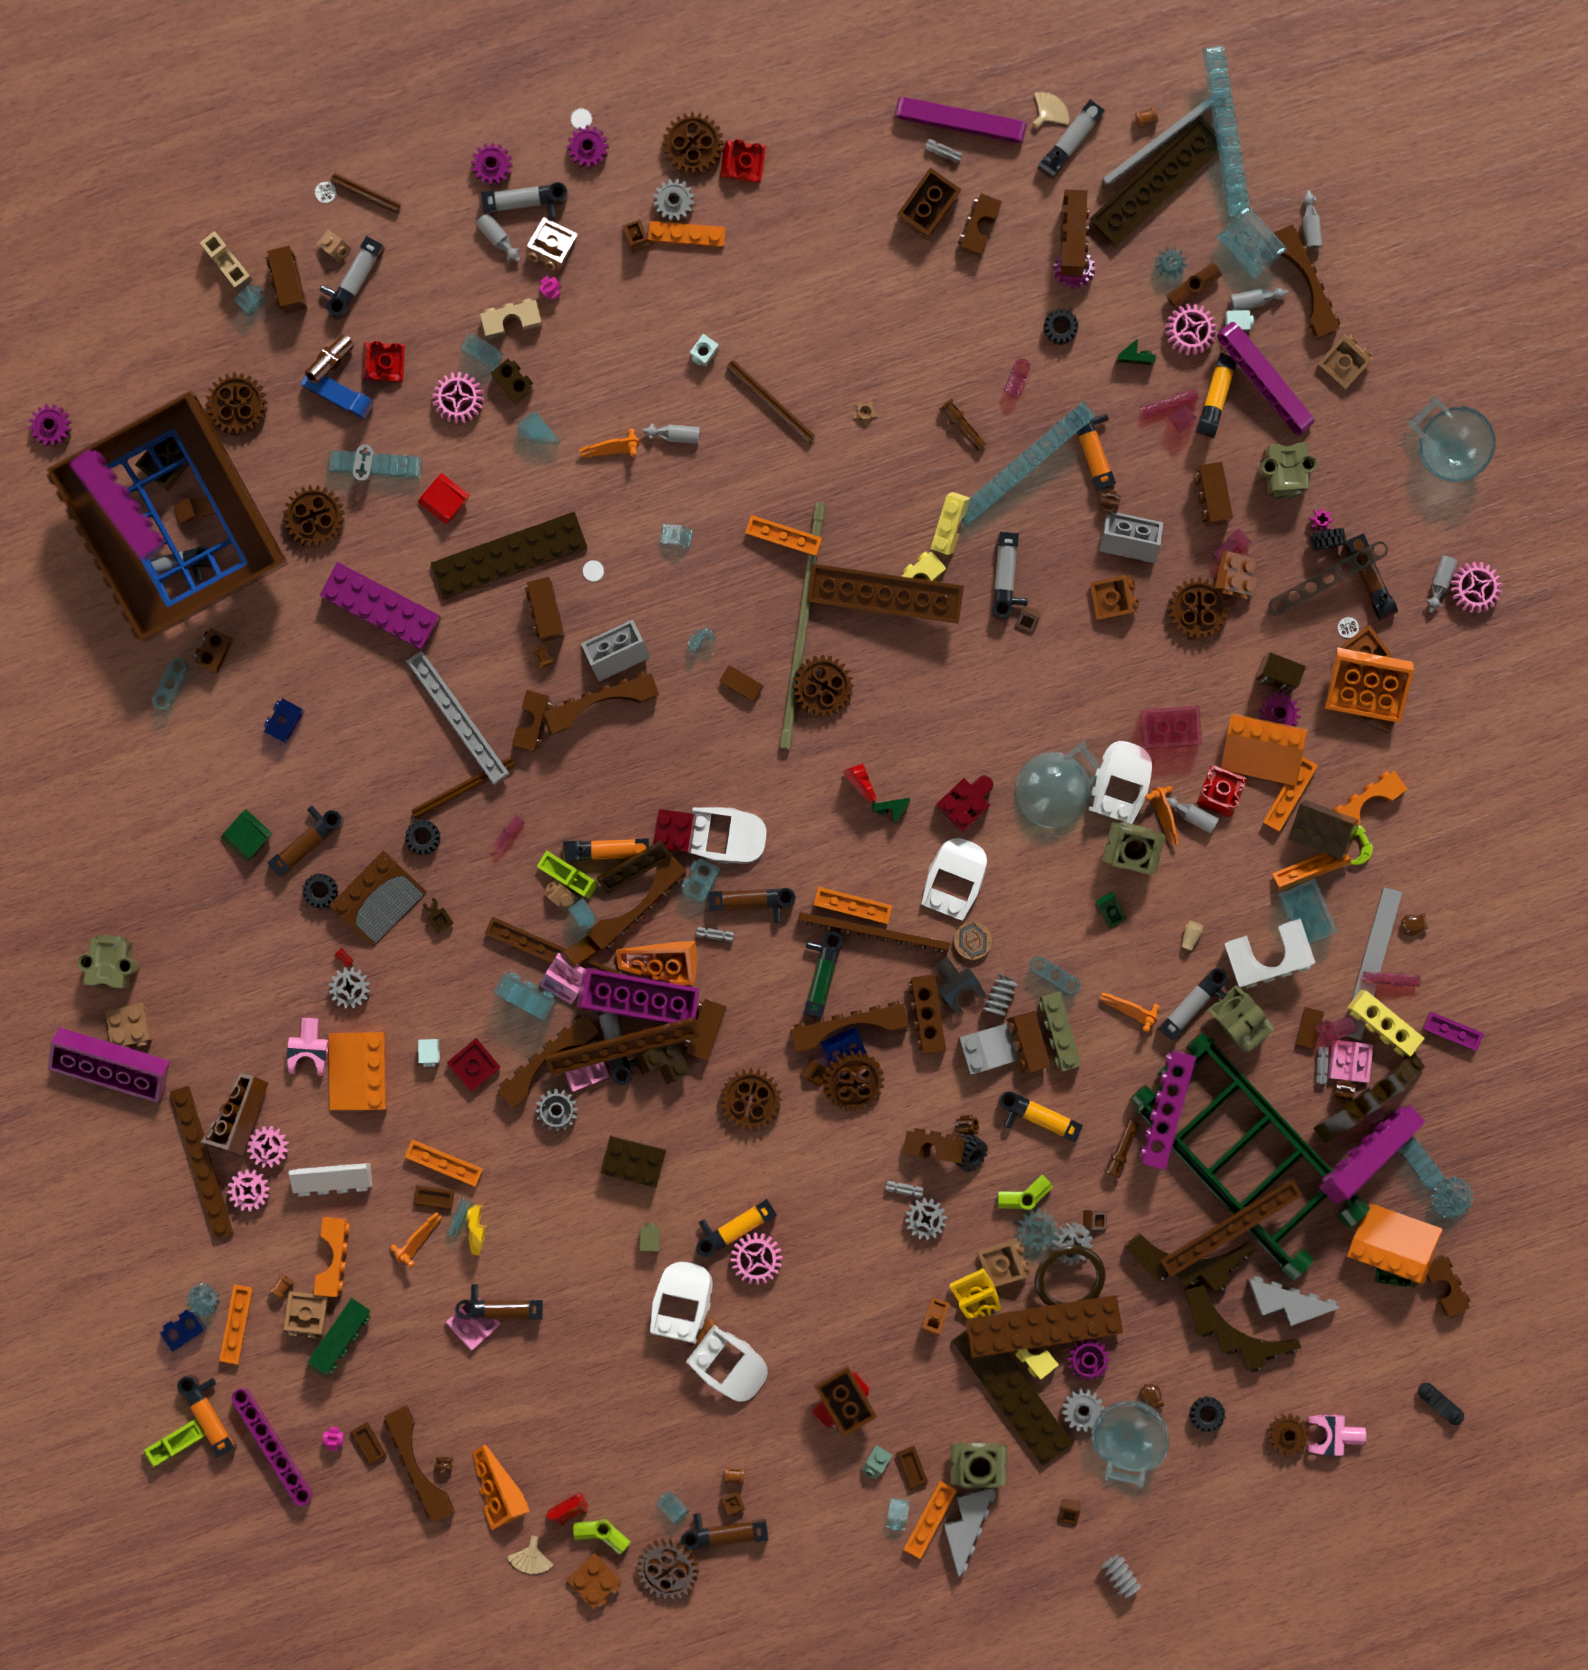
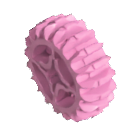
M1186 304V310L1180 306L1178 308L1179 313L1174 310L1172 312L1174 317L1169 316L1168 321L1171 323L1165 326L1167 329H1171L1165 333L1167 336H1172L1168 339V343L1174 341L1175 343L1172 348L1175 349L1179 346L1178 353L1185 349V355L1187 356L1190 350H1192L1193 356L1197 355V349L1202 354L1204 353L1203 346L1209 349V343H1214L1215 341L1211 337L1217 335V332L1212 330L1217 328V324H1211L1215 318H1208L1211 312L1207 311L1204 314L1203 306L1200 310H1197V304L1193 305V309L1190 308L1189 304ZM1188 316H1196L1202 321L1194 322ZM1182 318L1184 329L1177 333L1176 324ZM1188 326H1190V328H1196L1193 333L1192 331L1186 332V330H1188L1189 328ZM1206 326V337L1203 341H1200L1198 331ZM1185 337L1190 338L1195 344L1185 343L1181 339Z
M452 372L450 373L451 379L448 380V377L445 375L443 376L444 383L440 380L438 381L441 387H434V391L438 392V394H432V397L438 400L434 401L433 405L439 406L436 408V412H442V419L448 415V422H451L454 418L455 424H458L459 418H461L462 422L466 423L465 417L468 416L470 420H473L471 413L478 415L479 413L475 409H482V405L478 402H483L484 398L478 396L483 394V390H477L481 385L480 383L474 384L476 381L474 377L468 381L469 374L466 373L464 378H462V373L458 372L455 378ZM456 384L453 392L444 394L449 386ZM462 384L472 389L473 396L463 393ZM459 392L462 397V400H460L457 405L454 396H456V394H458ZM443 400L454 403V412L445 408ZM472 402L467 410L460 412L463 404Z
M1472 562L1471 567L1466 563L1464 569L1461 567L1457 569L1459 574H1453L1457 581H1451L1450 584L1454 585L1455 588H1451L1450 592H1456L1452 599H1459L1456 603L1457 606L1462 603L1464 604L1462 610H1466L1469 607V613H1473L1474 609H1476L1477 613H1481L1482 609L1486 612L1489 610L1488 606L1491 608L1495 606L1493 601L1498 602L1500 600L1495 594H1502V591L1497 589L1502 586V583L1496 582L1501 577L1493 576L1496 570L1494 569L1490 572L1489 564L1483 568V562H1480L1478 567L1476 562ZM1473 572L1484 575L1487 580H1479L1476 575L1474 576ZM1467 575L1469 578L1467 579L1468 587L1462 590V581ZM1474 583H1476V585L1484 584L1478 589V592L1477 590L1468 591L1473 586H1475ZM1490 585V595L1485 600L1484 588ZM1471 594L1480 603L1472 602L1465 596Z
M756 1232L753 1235L754 1239H751L750 1235L747 1234L746 1238L748 1241L745 1242L743 1238H740L739 1240L742 1245L740 1246L737 1243L734 1245L739 1250H732L731 1254L737 1255L736 1258H731V1262H737L736 1265L732 1266V1269L739 1268L736 1276L743 1273L742 1281H745L746 1277L750 1278L748 1284H752L753 1279H756V1285L760 1284L759 1279H763L764 1284H766L767 1276L773 1280L774 1277L771 1273H779L775 1266L782 1267V1264L777 1262V1260L783 1259V1256L776 1255V1253L781 1252V1248H773L777 1245V1242L775 1241L770 1244L771 1236L767 1240H763L765 1237L764 1233L761 1234V1239L757 1238ZM752 1243L762 1244L759 1250L755 1252L745 1248ZM767 1247L773 1256L772 1265L763 1257ZM761 1252L760 1259H762V1262L757 1261L751 1267L753 1264L751 1255L757 1256ZM741 1253L745 1254L750 1260L746 1270L741 1264ZM757 1266L768 1269L762 1274H751L752 1270Z

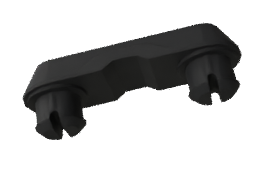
M1425 1382L1418 1387L1420 1398L1449 1423L1459 1425L1463 1422V1411L1432 1384Z

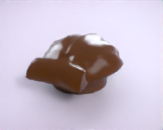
M1425 913L1404 916L1400 926L1404 934L1415 936L1422 930L1429 929Z
M1153 1383L1150 1385L1145 1384L1140 1389L1139 1398L1148 1407L1149 1412L1164 1406L1161 1390L1157 1385Z

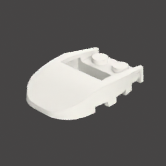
M1117 741L1106 750L1102 758L1104 761L1100 769L1097 768L1095 774L1097 776L1096 785L1092 790V795L1095 798L1093 807L1089 806V810L1132 824L1145 801V795L1148 793L1152 762L1149 754L1142 747L1126 741ZM1111 775L1141 785L1137 800H1134L1133 804L1104 795Z
M693 807L692 814H696L697 817L691 848L692 854L725 864H749L761 857L765 848L767 830L760 817L735 808ZM711 814L732 816L726 854L706 851Z
M952 838L944 842L928 869L923 899L920 904L963 921L983 885L987 868L985 851L979 845L961 838ZM938 869L974 882L967 902L931 888Z
M677 1262L666 1268L652 1304L651 1334L696 1344L697 1339L695 1337L698 1330L702 1329L706 1314L710 1309V1295L713 1286L712 1277L704 1267L688 1262ZM667 1294L698 1301L699 1305L695 1322L659 1315L658 1311L662 1295Z
M716 1325L710 1329L686 1361L710 1387L736 1401H746L752 1398L762 1387L768 1374L764 1359L748 1343L729 1332L725 1333ZM727 1341H729L745 1354L723 1383L720 1384L705 1373V1370Z

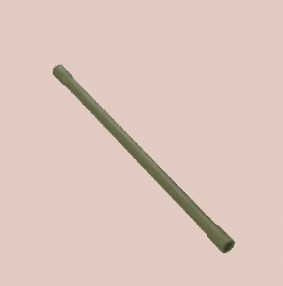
M815 502L812 535L821 537L826 510L825 503ZM808 554L784 724L779 748L791 749L792 728L796 708L795 701L797 699V695H792L797 689L792 688L791 685L797 683L792 678L799 676L795 670L801 671L800 664H802L811 606V602L807 601L812 564H817L818 558Z

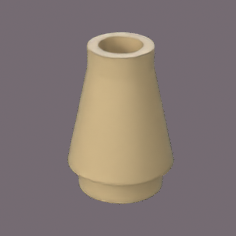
M1189 920L1188 924L1185 925L1183 948L1193 949L1204 932L1202 930L1203 925Z

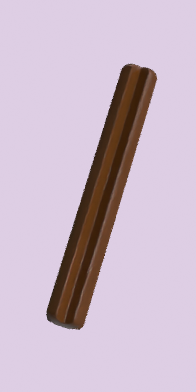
M333 173L331 177V183L388 210L398 213L401 209L399 202L337 173Z

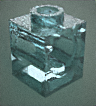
M248 283L236 296L234 302L251 316L266 299L262 296L264 292L257 285L252 287Z

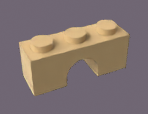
M215 231L200 242L238 292L253 281Z
M532 299L522 300L521 304L513 305V303L505 304L501 309L497 310L489 308L480 314L487 339L506 335L504 324L506 320L513 317L518 318L522 322L524 330L542 326L536 300L532 301Z

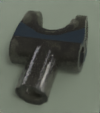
M947 956L933 966L945 982L937 988L938 992L959 1016L964 1014L959 1004V996L963 991L972 990L982 1000L987 997L979 980L968 966L958 972Z

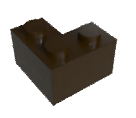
M676 1043L651 1049L634 1058L642 1075L659 1068L666 1085L691 1073Z

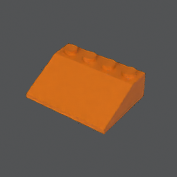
M1337 648L1325 709L1401 723L1414 674L1413 662Z
M1233 713L1229 722L1221 768L1234 773L1296 786L1308 729Z
M386 1032L328 1033L330 1110L388 1109Z
M1369 1203L1370 1210L1361 1220L1347 1257L1424 1284L1443 1229Z

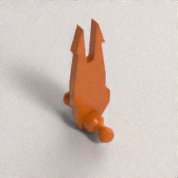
M630 428L627 438L606 440L579 449V453L587 452L580 454V457L593 458L592 456L611 455L621 452L623 454L630 453L632 457H635L637 455L636 449L639 446V439L635 435V430Z
M1156 787L1150 794L1145 795V800L1152 801L1153 807H1156L1159 820L1170 845L1174 846V842L1176 845H1179L1170 804H1168L1166 794L1172 792V787Z
M1101 994L1103 997H1100L1099 1000L1145 1024L1143 1031L1146 1033L1150 1031V1027L1158 1020L1157 1011L1160 1009L1158 1004H1154L1152 1010L1148 1011L1137 1004L1114 997L1111 994Z
M437 1212L429 1217L413 1233L402 1249H398L395 1244L390 1246V1250L394 1252L398 1262L407 1264L410 1268L414 1267L415 1263L410 1258L417 1253L416 1250L440 1222L442 1217Z

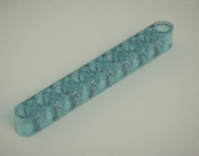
M1223 45L1203 48V61L1228 213L1230 218L1250 215V201L1225 48Z
M1085 401L1075 407L970 497L966 515L961 519V522L966 527L1096 417V414Z

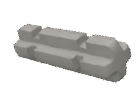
M931 139L928 140L925 146L926 150L934 151L935 154L946 159L950 158L955 163H959L962 157L960 152L952 151L953 149L940 143L936 144Z
M698 927L696 937L733 942L734 933L709 928L706 930L705 928Z
M1320 1046L1317 1053L1319 1057H1317L1316 1073H1318V1076H1316V1083L1326 1084L1329 1048Z
M887 1181L885 1189L888 1192L896 1191L898 1194L914 1195V1197L921 1198L923 1195L922 1187H913L912 1185L902 1183L895 1184L892 1181Z

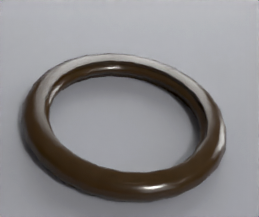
M1068 1245L1055 1249L1046 1255L1040 1262L1034 1279L1035 1290L1041 1301L1047 1306L1069 1303L1053 1299L1047 1293L1044 1286V1276L1047 1268L1059 1257L1069 1254L1085 1256L1093 1263L1096 1270V1281L1092 1290L1077 1301L1097 1298L1106 1278L1105 1266L1097 1253L1080 1245Z

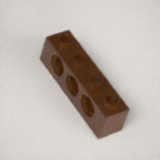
M935 974L912 977V982H908L909 992L914 994L915 1000L911 1001L912 1011L917 1013L918 1019L914 1020L915 1030L920 1032V1039H917L918 1049L922 1050L923 1054L946 1051ZM923 989L929 992V998L926 1001H922L918 997L919 992ZM926 1008L932 1011V1017L929 1020H925L921 1016L922 1011ZM927 1028L935 1030V1036L932 1039H927L924 1035Z

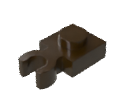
M432 898L434 906L429 908L424 903L423 907L426 911L431 912L432 915L427 918L438 934L453 925L454 922L444 907L440 910L438 909V901Z

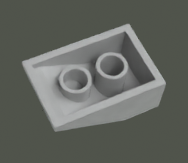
M1007 1023L959 1037L970 1075L1019 1060L1017 1052L1013 1048L1012 1034L1008 1031Z

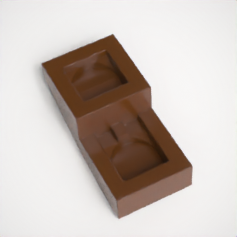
M728 665L719 680L722 684L755 702L764 687Z

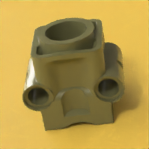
M1307 442L1296 443L1292 446L1268 445L1267 449L1264 450L1265 460L1257 469L1259 478L1267 480L1268 495H1273L1274 498L1278 499L1304 496V493L1310 489L1309 475L1317 467L1315 457L1308 455ZM1303 463L1309 466V470L1303 467ZM1264 466L1270 467L1271 472L1266 471Z
M1125 822L1111 823L1107 839L1109 842L1106 843L1102 860L1119 868L1145 874L1156 873L1161 857L1159 854L1162 852L1166 835L1153 832L1150 828ZM1134 839L1143 841L1142 847L1137 853L1128 854L1124 852V848L1129 841Z
M96 935L95 939L89 938L88 954L81 955L77 961L79 969L85 971L84 985L101 986L107 984L115 988H129L130 975L137 974L140 969L139 962L131 958L133 942H127V937ZM89 958L92 961V965L90 967H88L87 961ZM127 962L130 963L129 971L125 969V965Z
M1237 985L1228 992L1224 999L1213 1004L1207 1010L1216 1023L1244 1052H1248L1262 1044L1274 1030V1026L1267 1019L1265 1013Z
M959 1442V1444H951V1462L953 1465H951L950 1484L962 1485L964 1487H997L998 1485H1007V1467L1005 1466L1007 1463V1445L988 1442ZM981 1456L989 1460V1467L985 1472L975 1474L969 1470V1464L972 1459Z

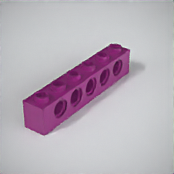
M1172 1050V1054L1168 1053L1165 1062V1065H1168L1167 1072L1162 1073L1160 1081L1163 1084L1162 1091L1157 1092L1155 1102L1158 1103L1157 1109L1152 1110L1150 1121H1153L1152 1128L1147 1129L1145 1139L1148 1140L1147 1146L1142 1147L1140 1154L1143 1164L1166 1170L1196 1059L1193 1055ZM1174 1067H1181L1183 1069L1181 1076L1175 1077L1172 1075ZM1171 1085L1178 1088V1092L1173 1096L1167 1094V1088ZM1165 1104H1170L1173 1107L1170 1114L1162 1112V1107ZM1165 1123L1168 1126L1167 1131L1159 1133L1156 1129L1157 1125ZM1154 1142L1162 1143L1163 1147L1160 1151L1155 1152L1152 1150L1151 1146Z

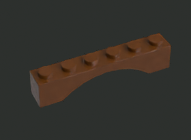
M1292 224L1273 232L1270 235V239L1276 253L1291 262L1301 272L1307 282L1311 296V315L1308 324L1315 339L1319 340L1337 332L1340 328V320L1331 310L1333 307L1329 297L1326 298L1323 292L1325 288L1323 282L1317 279L1315 274L1317 270L1314 263H1310L1308 259L1309 252L1307 247L1303 246L1300 241V231L1298 228H1294Z
M645 672L635 675L633 680L628 681L626 678L618 681L614 687L606 685L599 688L600 692L593 694L590 691L582 694L581 699L574 700V698L563 701L564 705L559 707L554 704L545 708L546 711L543 712L542 716L550 736L568 730L581 712L598 702L609 699H624L642 703L658 697L659 692L652 674L646 675Z
M673 856L656 867L652 887L638 906L622 916L599 920L587 934L602 950L605 948L609 950L616 943L614 939L618 935L623 937L630 930L628 926L633 921L638 923L644 917L642 913L647 908L649 910L654 908L658 904L656 900L661 895L665 897L672 890L670 886L675 882L679 884L686 877L684 874L686 870Z
M899 1001L887 1003L888 1007L882 1009L880 1005L869 1007V1012L862 1013L861 1010L850 1012L851 1016L843 1017V1014L831 1016L832 1020L824 1021V1018L813 1020V1024L806 1026L805 1022L795 1024V1029H791L795 1050L799 1052L815 1048L827 1034L848 1024L870 1023L888 1030L908 1027L904 1004H899Z
M586 1014L576 1016L571 1021L573 1025L570 1028L564 1027L557 1033L558 1038L554 1042L549 1040L542 1047L544 1051L539 1055L537 1053L533 1054L528 1059L530 1063L527 1066L523 1067L521 1065L513 1072L515 1076L511 1080L506 1078L499 1085L501 1089L498 1092L512 1108H515L529 1095L533 1077L546 1060L547 1055L554 1054L569 1046L585 1045L601 1032Z
M408 1405L387 1413L384 1416V1425L387 1431L391 1430L393 1435L391 1438L392 1443L401 1452L399 1456L403 1466H407L409 1473H407L411 1484L415 1483L417 1488L415 1491L416 1496L425 1505L423 1511L426 1518L435 1522L454 1513L455 1509L448 1493L431 1483L422 1473L416 1462L412 1444L415 1420Z

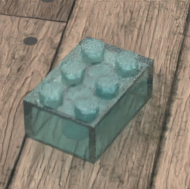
M1250 207L1240 212L1216 236L1253 279L1261 275L1287 250L1283 243Z
M1315 878L1276 894L1288 922L1301 919L1309 944L1338 932Z
M512 971L504 973L493 993L539 1019L546 1021L557 1002L554 999L555 995L547 990L539 991L537 989L538 985L529 980L526 983L521 981V976Z

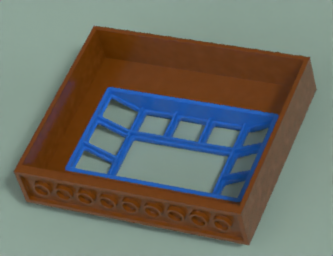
M191 391L47 468L49 474L46 476L49 482L58 489L56 492L57 497L66 504L67 509L65 511L67 515L76 522L75 529L77 533L85 539L86 543H84V546L89 554L92 553L95 560L93 562L96 568L104 573L105 577H103L106 586L113 590L114 594L112 596L116 604L122 606L124 611L121 613L124 619L132 624L133 628L131 631L136 639L147 642L288 565L286 558L199 399ZM169 437H173L183 452L184 458L165 467L153 446ZM89 449L100 453L106 460L104 465L109 469L122 464L134 483L127 490L130 494L138 490L149 510L143 515L154 519L165 540L163 544L169 546L178 566L159 576L150 559L147 561L140 559L70 463ZM147 450L159 471L139 481L128 460ZM189 463L229 538L184 562L145 492L144 486ZM233 544L241 562L221 572L213 554ZM208 558L215 577L196 586L188 567ZM182 571L190 590L170 600L163 581Z

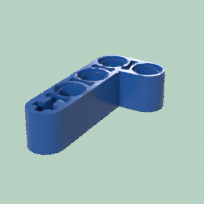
M305 375L300 384L363 420L367 418L374 405V402L367 396L359 392L356 393L327 376L316 384L310 382Z

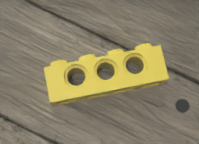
M1360 990L1347 1007L1351 1011L1350 1015L1358 1021L1361 1019L1366 1023L1364 1026L1373 1033L1376 1031L1380 1035L1379 1039L1387 1045L1389 1043L1395 1047L1394 1051L1402 1057L1404 1055L1411 1056L1424 1040L1423 1036L1366 990ZM1371 1007L1373 1015L1369 1018L1366 1012ZM1383 1020H1386L1388 1026L1383 1030L1381 1023ZM1400 1031L1402 1033V1039L1398 1042L1396 1040V1034Z

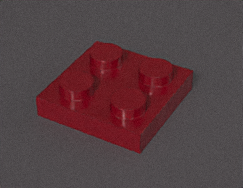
M659 809L653 844L662 840L670 850L691 853L697 815Z
M477 1038L447 1062L471 1092L501 1068Z

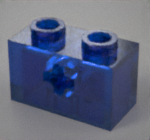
M282 698L281 701L278 700L273 707L275 712L271 718H267L263 727H265L264 732L287 743L305 710ZM285 716V719L287 720L286 723L282 722L280 725L281 721L278 720L279 717Z

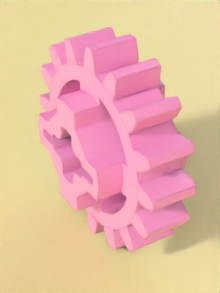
M263 1126L262 1132L256 1129L257 1135L251 1134L250 1137L253 1140L247 1143L251 1146L247 1152H252L253 1154L250 1156V1159L256 1158L255 1164L258 1165L262 1162V1167H266L267 1163H269L270 1168L274 1167V1162L278 1165L281 1164L280 1158L286 1159L283 1153L289 1152V1149L285 1148V1145L289 1144V1141H284L286 1134L280 1135L281 1129L274 1131V1126H270L269 1130H267L266 1126ZM266 1134L263 1141H257L260 1136ZM275 1136L278 1138L280 1145L275 1142ZM269 1141V1145L272 1146V1149L268 1150L267 1152V1148L264 1147V1144H267ZM256 1149H259L262 1153L261 1157L258 1155ZM279 1152L275 1158L270 1159L272 1153Z
M249 1169L245 1170V1174L241 1171L238 1172L239 1177H232L235 1182L228 1184L232 1187V1190L227 1191V1193L233 1195L229 1200L236 1201L235 1207L241 1205L242 1211L246 1207H248L249 1211H252L253 1206L259 1209V1203L264 1205L266 1203L264 1198L270 1196L266 1193L267 1190H270V1187L265 1186L268 1180H262L263 1173L257 1176V1170H254L252 1174H250ZM246 1177L254 1178L251 1182L242 1180ZM259 1184L261 1186V1194L258 1192ZM245 1186H251V1191L253 1193L246 1194L245 1192L247 1191V1189L245 1188ZM237 1187L240 1188L239 1196L237 1195ZM248 1198L255 1200L254 1203H245L244 1201Z

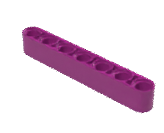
M907 97L898 98L895 117L901 120L1015 143H1023L1027 126L1026 122L1017 119Z
M1230 322L1217 334L1219 342L1287 426L1296 435H1302L1314 423L1313 416L1241 327L1235 322Z
M245 1387L237 1389L232 1394L233 1404L293 1501L299 1506L306 1505L313 1496L311 1488L251 1391ZM238 1392H243L246 1395L245 1402L238 1400ZM248 1409L256 1411V1418L248 1416ZM259 1425L266 1427L267 1432L265 1435H261L258 1432L257 1428ZM268 1442H275L277 1445L276 1451L268 1449ZM279 1458H284L287 1461L285 1468L278 1465ZM289 1475L297 1477L296 1484H291L288 1481ZM300 1491L306 1492L307 1500H300L298 1493Z

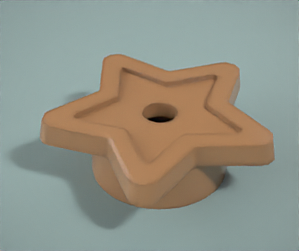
M873 401L867 404L856 403L858 411L854 418L862 419L865 425H868L871 418L878 416V413L873 410Z

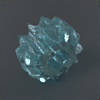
M1168 246L1165 247V252L1160 250L1158 252L1160 257L1155 258V261L1159 263L1155 266V269H1162L1159 272L1160 276L1164 272L1167 273L1166 279H1169L1170 274H1172L1174 279L1177 278V273L1182 275L1184 273L1182 268L1187 267V264L1184 263L1187 257H1180L1183 250H1179L1178 253L1175 252L1176 246H1173L1172 251H1170ZM1169 259L1173 260V266H1169V262H1167Z
M199 1283L190 1289L186 1297L189 1300L187 1305L192 1307L191 1312L196 1311L197 1316L203 1315L205 1317L216 1311L220 1303L217 1299L220 1294H215V1288H210L209 1283Z

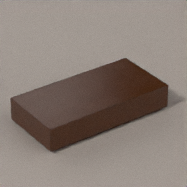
M587 935L562 951L561 956L572 968H575L597 954L601 948Z
M1304 1008L1296 1045L1315 1049L1324 1015L1323 1011Z
M416 1185L414 1204L452 1210L455 1190Z
M368 1421L351 1431L353 1438L369 1465L387 1455Z
M915 1446L896 1452L910 1489L928 1483Z

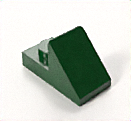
M1137 338L1118 354L1116 362L1154 365L1156 354L1146 350L1137 353Z
M910 797L871 804L872 812L882 815L887 814L888 810L891 809L895 824L909 804Z
M1112 891L1096 900V907L1110 929L1126 920L1123 910Z

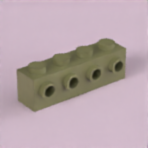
M1061 992L1041 996V1001L1038 1002L1041 1012H1045L1046 1015L1044 1024L1046 1030H1050L1052 1038H1049L1052 1050L1055 1049L1057 1057H1054L1057 1068L1065 1071L1081 1066Z

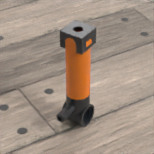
M1079 405L1073 410L1071 420L1075 425L1090 468L1096 492L1116 485L1095 425L1106 422L1109 418L1107 414L1092 418L1091 410L1087 406ZM1078 412H1084L1086 414V419L1079 420L1076 417V414Z
M649 838L563 841V861L629 859L650 847Z
M186 1375L178 1381L177 1389L184 1396L212 1444L213 1452L219 1458L237 1445L231 1435H228L204 1394V1391L216 1385V1381L214 1378H211L199 1385V1380L196 1376ZM186 1380L192 1382V1390H187L184 1387Z

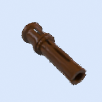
M951 398L939 410L947 415L950 419L949 422L959 428L978 452L987 443L964 417V412L956 407L953 403L954 400Z
M1128 1119L1115 1153L1111 1154L1109 1166L1104 1170L1105 1173L1117 1178L1121 1177L1120 1172L1124 1163L1127 1162L1126 1155L1140 1125L1139 1123Z

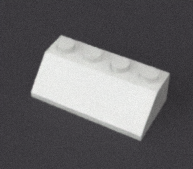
M371 1163L302 1168L289 1171L293 1193H298V1196H309L310 1192L317 1191L318 1195L329 1194V1190H337V1193H346L350 1188H356V1192L368 1191V1187L372 1186Z

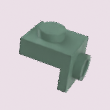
M876 1445L866 1462L862 1465L861 1470L869 1478L877 1479L883 1473L892 1455Z

